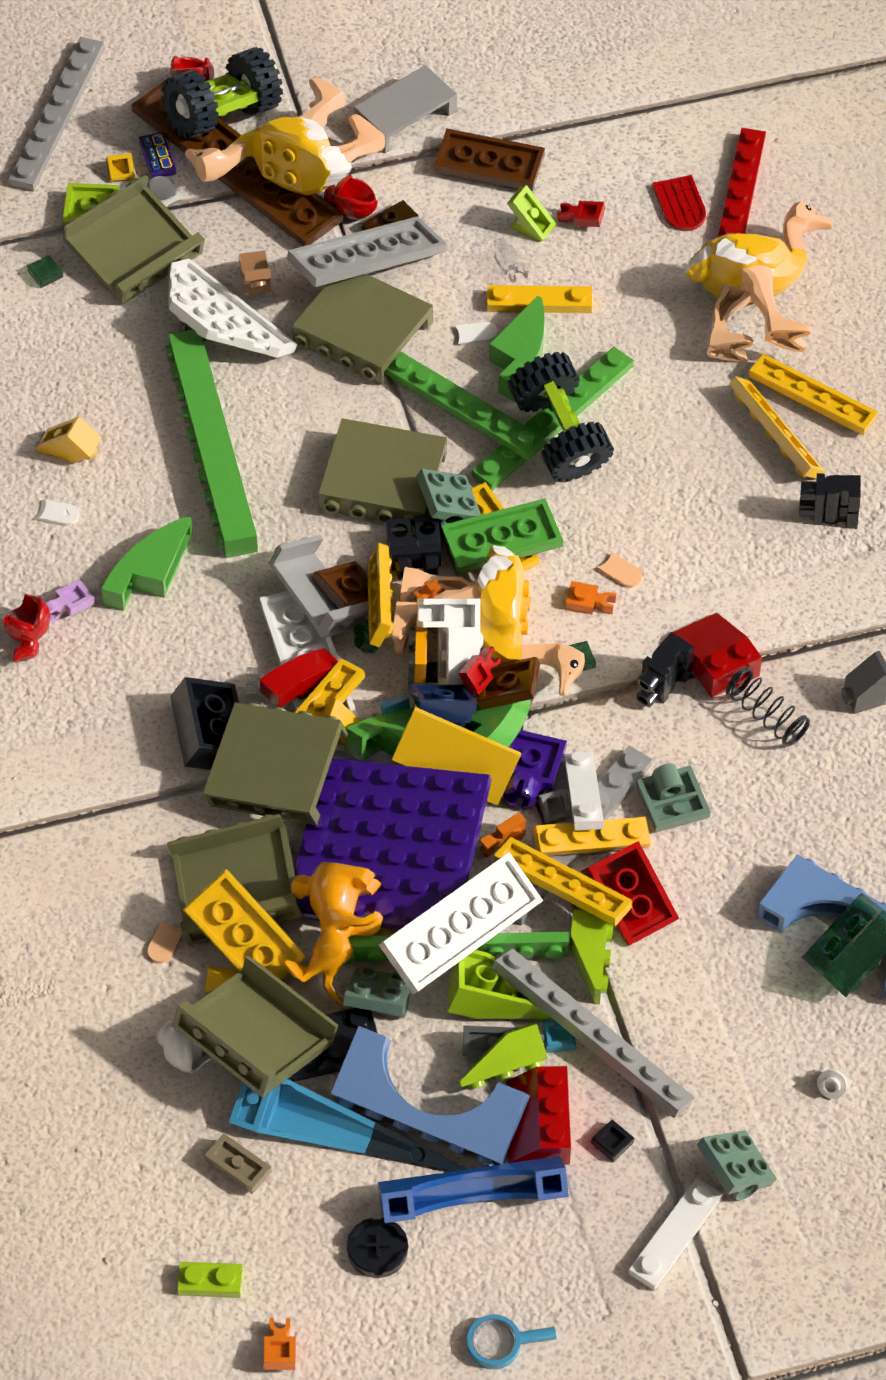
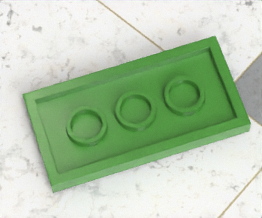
M546 498L441 525V533L458 574L481 569L487 563L486 558L491 545L505 547L512 553L517 554L519 558L563 547V538Z

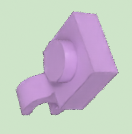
M80 579L57 590L56 599L46 602L51 616L50 623L57 621L65 611L72 616L94 605L93 595Z

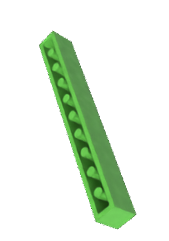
M194 329L168 334L169 345L165 346L167 360L173 361L174 364L170 368L173 381H178L179 383L176 386L178 401H184L185 406H181L184 422L189 421L190 424L187 427L189 442H195L196 447L192 448L195 464L200 463L201 468L198 469L201 485L206 484L207 487L204 490L206 505H212L213 510L209 511L212 527L217 526L219 531L215 532L218 549L223 548L226 558L258 552L256 530L203 338Z

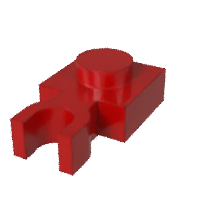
M579 201L578 206H573L570 203H561V212L557 213L558 222L574 220L575 226L600 227L605 212V204L600 201Z
M493 646L484 647L480 655H472L458 673L471 695H480L493 679L490 671L491 668L497 667L501 662L500 658H491V653L495 650Z

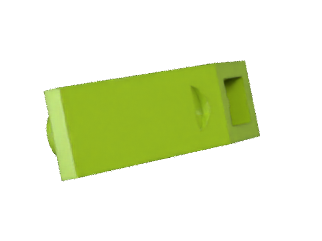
M573 909L570 951L593 1003L600 1004L601 993L607 994L608 976L603 975V967H610L611 950H605L606 942H612L613 925L585 910Z
M533 1022L506 1031L458 1079L459 1085L461 1087L467 1086L468 1090H472L486 1085L485 1079L496 1076L498 1081L513 1076V1070L525 1067V1070L528 1071L537 1066H543L542 1060L548 1059L537 1024Z

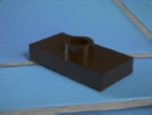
M402 200L363 222L362 230L419 217V215Z

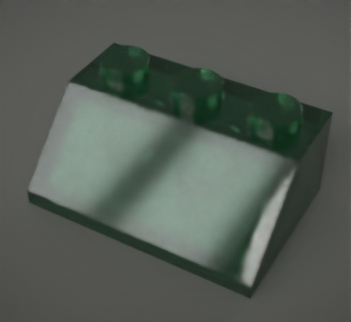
M860 893L801 958L844 997H847L858 989L865 976L870 971L876 969L880 965L881 959L886 955V911L863 893Z

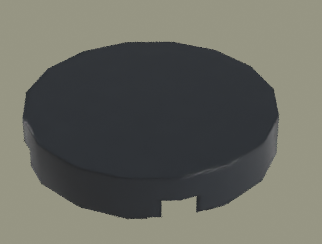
M383 1218L365 1219L357 1224L348 1235L347 1255L349 1262L356 1271L366 1277L383 1278L391 1276L400 1270L407 1260L409 1250L408 1239L401 1226L395 1222L385 1223Z

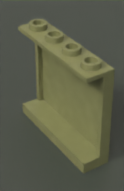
M146 175L138 180L130 181L124 189L118 193H111L105 201L99 205H92L83 215L70 219L64 226L63 241L121 305L168 276L171 263L188 258L193 260L203 253L205 239L199 232L194 235L189 233L147 187L148 177Z
M368 274L355 276L346 280L329 283L321 290L292 325L293 341L302 348H307L325 359H330L340 364L345 369H351L363 375L368 380H374L383 384L384 371L421 326L428 329L432 325L433 305Z
M342 418L318 493L319 510L330 514L348 515L357 519L364 518L379 521L386 524V520L410 518L411 529H414V518L426 517L428 512V506L416 475L421 469L440 470L441 463L445 462L447 455V437ZM426 524L421 526L420 529H426Z
M246 702L245 704L234 703L203 795L211 807L261 816L280 814L283 820L317 825L320 814L316 809V805L339 737H347L348 733L341 720L334 716L318 717L306 711L294 713L276 706L272 708L261 707L252 702Z
M280 814L265 815L257 820L238 822L226 828L210 829L202 834L190 837L183 836L175 841L167 842L173 857L183 919L180 922L181 931L189 946L210 941V939L187 916L183 909L226 869L276 923L303 917L300 900L291 891V883L295 878L286 826Z
M249 955L245 957L243 968L240 972L192 1005L185 1000L179 1004L172 1024L176 1030L262 1098L332 1046L338 1024L332 1021L330 1017L323 1014L309 1003L308 1000L296 993Z

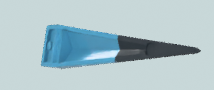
M289 1079L285 1080L263 1098L242 1082L229 1120L231 1124L257 1133L450 1171L468 1169Z

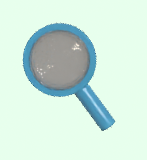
M495 1314L486 1315L476 1320L470 1327L467 1335V1349L472 1360L479 1366L487 1369H501L514 1362L520 1352L521 1344L556 1339L555 1327L519 1332L517 1326L507 1317Z

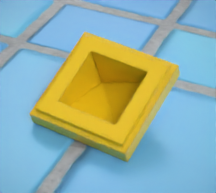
M132 153L106 156L110 182L135 179Z
M207 967L205 995L237 974V969Z

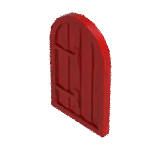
M692 175L652 183L664 217L670 226L681 231H692L704 223L706 209Z

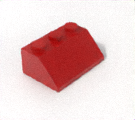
M537 1066L507 1080V1086L530 1096L508 1150L509 1163L560 1156L564 1165H570L571 1133L567 1066Z

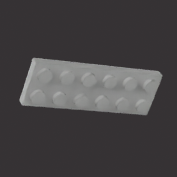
M417 216L288 250L287 260L314 287L445 253L447 243Z

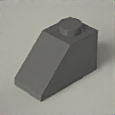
M880 651L874 652L845 677L844 688L841 689V694L845 704L850 705L854 714L885 705L886 661Z

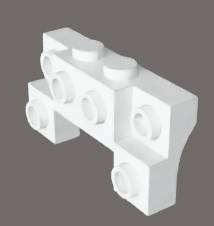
M417 598V627H438V683L417 684L464 685L458 673L472 655H480V649L483 646V635L480 632V599ZM472 695L477 701L478 695Z

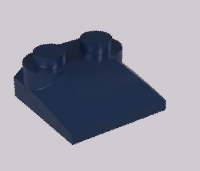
M409 683L408 689L417 708L461 727L472 721V715L476 713L477 701L464 685Z

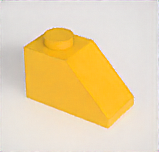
M76 417L48 428L36 449L39 452L76 463L84 459H91L97 452L96 446L102 437L80 417Z

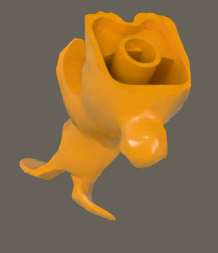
M321 862L316 867L312 876L297 875L291 883V891L295 893L297 898L302 899L305 896H309L310 905L316 916L320 919L321 936L314 945L309 965L286 960L284 961V966L293 977L304 983L312 976L322 972L324 976V990L330 998L344 1006V1001L334 990L332 982L343 964L352 956L354 948L350 944L348 937L358 935L373 936L381 928L383 916L379 912L375 911L367 917H357L354 915L358 897L373 895L381 886V883L373 879L375 874L369 869L340 863Z

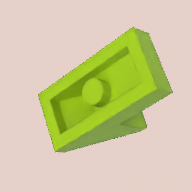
M527 185L519 187L507 202V205L517 216L510 225L516 231L541 242L544 241L556 226L555 221Z

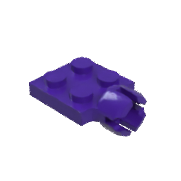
M520 730L509 748L521 752V756L506 786L503 798L507 804L514 808L519 797L524 798L520 808L529 809L535 804L541 790H553L567 748V740Z

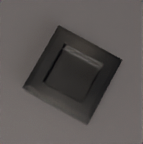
M611 1119L591 1138V1144L614 1163L634 1143L635 1138Z

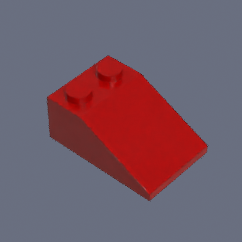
M714 613L673 632L694 646L692 671L711 698L724 693L731 678L745 667H750L753 670L752 679L760 676L762 656L750 639L720 614ZM749 671L743 674L735 687L744 683Z
M639 841L581 870L583 875L632 900V908L615 926L628 946L680 919Z

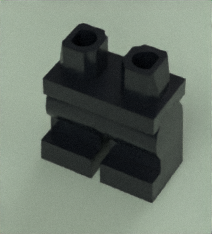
M817 473L816 481H801L799 516L814 517V525H822V522L826 524L846 522V528L857 529L861 498V475H829L825 477L824 473Z
M431 516L415 517L413 536L410 518L386 520V539L389 546V555L392 559L391 569L396 571L398 579H403L405 567L423 568V572L438 576V570L441 567L439 519L432 518ZM425 524H429L434 527L430 529H420V527ZM399 526L406 528L405 531H392L395 527Z
M670 632L655 649L652 658L647 656L643 660L642 674L637 678V684L641 689L637 693L636 699L649 708L656 700L664 704L669 698V694L674 690L676 681L680 679L686 683L692 676L694 646L673 632Z

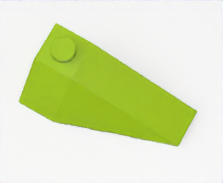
M475 950L452 967L447 989V1012L475 1019H552L491 969L495 962V956L487 952Z

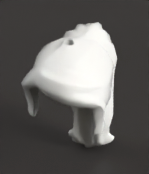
M174 1019L167 1021L158 1030L156 1039L163 1047L164 1057L171 1065L183 1072L194 1073L203 1065L213 1060L209 1055L201 1057L202 1049L172 1026Z

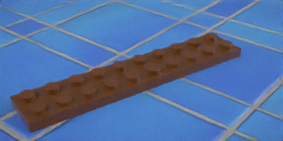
M163 83L131 104L133 113L157 132H163L165 138L184 153L188 149L217 148L222 151L241 136L240 133L219 117L216 118L218 123L214 126L215 129L190 139L179 136L177 134L178 130L174 131L171 127L172 122H168L166 118L168 116L167 111L164 112L163 106H165V103L161 101V96L164 95L161 92V88L164 86ZM253 156L244 158L229 172L218 178V180L302 246L314 243L343 221V214L317 193L311 195L298 194L283 189L265 179Z

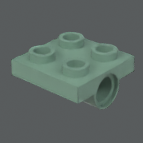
M421 469L416 475L431 517L439 519L440 525L481 515L466 475Z
M663 764L653 771L652 776L637 780L636 787L655 832L710 818L711 811L691 765L677 769L674 764Z
M356 967L345 992L343 1005L405 1018L411 991L397 972L390 974L376 971L371 967Z
M746 1130L703 1137L697 1144L728 1194L732 1193L736 1200L750 1197L759 1188L769 1187L777 1179Z

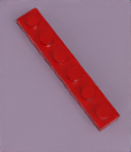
M741 128L718 237L727 233L746 234L766 131Z

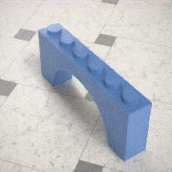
M798 854L759 904L757 918L781 933L794 922L809 916H837L853 921L868 930L880 942L886 952V903L878 902L868 896L864 890L849 885L837 874L825 871L813 860L805 859ZM886 980L883 989L884 994H886Z
M358 1026L331 1092L332 1095L338 1097V1104L354 1110L355 1105L366 1109L364 1115L379 1121L382 1120L383 1116L394 1120L392 1126L408 1133L410 1128L421 1131L420 1138L437 1144L438 1139L449 1143L447 1149L465 1155L466 1150L477 1154L476 1161L488 1166H493L494 1162L503 1164L530 1096L498 1082L491 1095L474 1109L455 1115L426 1113L409 1104L393 1084L388 1068V1052L392 1040Z

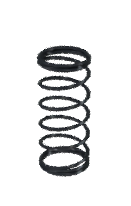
M745 667L738 671L729 681L725 694L731 697L733 701H741L743 710H752L754 720L764 719L763 727L768 730L774 729V736L776 739H782L783 745L791 746L799 741L808 730L810 719L806 715L800 716L787 728L782 737H778L776 734L777 727L787 721L793 714L795 706L788 707L782 713L775 726L767 727L765 725L766 718L781 706L784 696L778 697L770 705L764 717L756 718L754 714L755 709L769 698L773 692V687H768L761 693L754 707L745 708L744 700L758 689L762 683V677L755 679L749 685L753 678V670L750 667ZM749 671L744 683L734 691L739 679L744 673ZM758 680H760L759 683L757 684V686H756L750 693H748V691L750 690V688H751ZM749 685L742 698H734L735 696L743 692V690ZM768 690H770V692L768 693V695H767L760 703H758V702L760 701V699L762 698V696H763ZM781 699L780 703L770 712L776 702ZM792 708L789 715L784 720H782L784 715ZM805 722L800 732L793 739L786 742L788 737L796 732Z

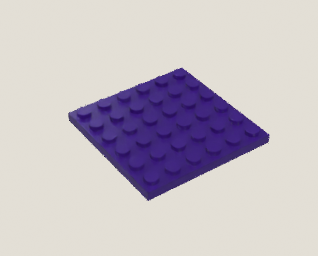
M332 758L316 805L320 818L317 825L306 824L294 869L295 877L297 875L312 876L316 867L321 862L340 863L369 869L375 874L373 879L378 880L381 886L373 895L358 897L354 915L357 917H367L376 911L383 916L381 928L402 929L468 882L492 779L490 775ZM309 896L299 899L303 916L300 919L320 921L310 905Z

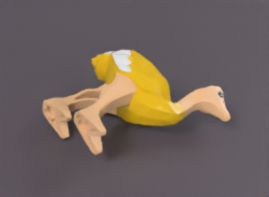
M313 77L309 79V85L313 90L315 100L309 104L311 109L300 116L281 117L269 121L258 129L242 134L225 150L220 151L217 148L188 149L185 152V156L193 164L197 176L203 182L214 181L222 177L244 158L253 156L265 179L283 189L298 194L311 195L322 192L346 177L352 168L350 162L355 158L365 154H375L383 150L385 135L363 117L354 114L349 117V123L353 128L355 138L345 145L330 146L323 127L327 124V116L330 112L345 106V96L340 89L329 82Z
M800 201L792 205L784 218L783 233L785 243L779 238L763 235L727 233L705 243L697 253H694V256L687 263L685 274L695 284L702 283L708 292L718 298L713 308L714 326L707 350L709 357L739 363L748 361V355L742 349L751 347L753 345V338L744 334L730 333L726 327L728 318L734 312L752 302L759 308L765 319V341L795 352H803L805 350V342L800 337L810 335L811 327L788 320L779 315L774 296L786 291L798 279L807 265V255L802 234L808 231L831 229L833 227L831 219L823 217L808 204Z
M491 545L486 558L487 563L483 565L477 580L474 582H469L462 577L437 576L419 569L404 568L400 601L396 603L392 638L395 639V653H403L410 638V628H415L417 602L414 600L416 597L414 592L422 589L426 580L429 583L435 580L445 591L434 598L480 599V632L483 635L482 650L484 647L493 646L495 650L491 653V657L500 658L501 664L537 657L540 664L549 665L558 672L560 696H565L570 685L581 675L585 664L584 653L572 646L558 643L522 646V636L528 635L529 620L527 618V610L530 611L531 594H529L530 581L524 578V569L517 554L512 553L505 547Z

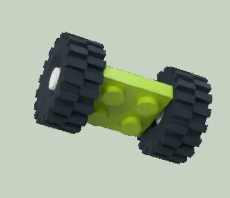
M253 47L231 55L232 57L227 60L229 63L226 64V69L228 70L225 73L226 75L206 82L205 77L199 75V72L196 70H188L164 80V86L161 88V92L164 95L161 96V101L165 103L163 110L164 112L167 111L168 116L166 118L168 122H172L171 127L173 130H178L177 134L179 136L190 139L214 130V126L218 123L216 118L224 116L233 110L242 109L244 113L248 112V115L251 116L277 107L278 103L282 100L280 97L283 94V89L280 88L282 79L278 78L280 72L279 69L274 67L275 61L269 59L270 54L264 52L262 48Z
M554 352L552 355L546 353L541 358L537 356L534 358V361H527L524 363V367H518L515 370L516 373L510 375V380L507 383L518 408L525 412H530L531 410L532 412H537L540 408L545 410L551 405L563 430L558 433V437H552L549 440L550 443L545 444L544 449L541 451L543 460L553 480H558V482L566 480L568 482L572 481L573 478L579 479L584 474H591L594 469L598 470L602 467V463L609 461V457L613 456L614 448L603 425L599 422L595 424L594 422H588L586 425L585 423H579L574 410H571L567 395L572 394L575 391L574 388L579 386L580 378L566 353Z

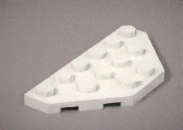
M188 258L171 263L168 271L169 310L178 316L180 321L193 328L199 336L277 358L295 352L297 347L295 341Z

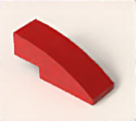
M325 648L302 654L260 679V692L276 707L282 708L296 696L301 700L311 693L339 661Z

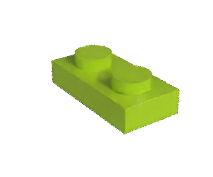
M180 1262L178 1296L241 1298L242 1264Z

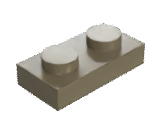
M224 1133L204 1154L206 1162L251 1194L272 1173L270 1165Z

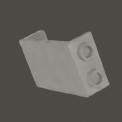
M424 65L355 105L354 114L363 117L385 135L383 151L387 153L390 151L389 137L438 108H441L448 116L457 112V93L430 68Z
M322 536L304 537L290 543L283 542L275 548L274 555L268 564L321 637L325 638L364 627L369 619L368 601L338 609L312 580L315 571L326 569L315 555L323 541Z

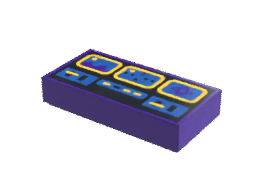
M158 132L140 136L139 144L151 179L157 176L165 177L176 174V167L164 133Z

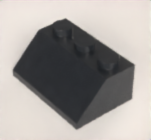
M184 677L170 696L184 767L210 770L212 769L234 703H239L236 686L233 683Z

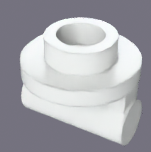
M827 1068L823 1069L817 1080V1086L821 1094L830 1099L842 1097L852 1084V1080L846 1078L840 1071Z

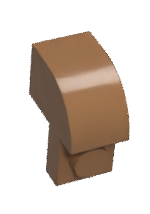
M266 251L239 254L238 260L244 294L252 295L271 292V271L267 265Z

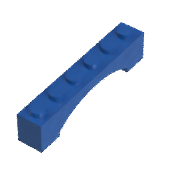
M560 1156L378 1182L381 1213L385 1223L416 1219V1216L441 1208L498 1199H538V1201L569 1197L566 1167Z

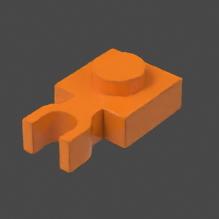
M426 580L424 587L414 592L416 595L414 600L417 602V598H434L444 592L445 589L435 580L430 583Z
M571 581L565 609L593 614L594 608H598L604 613L613 614L614 605L607 604L606 602L616 603L617 593H598L599 586Z
M518 812L496 826V832L480 839V843L483 846L479 850L487 858L499 847L501 848L510 837L521 841L526 832V819Z
M270 1318V1336H264L263 1370H295L296 1336H289L290 1318H286V1324L283 1328L275 1327L274 1318Z

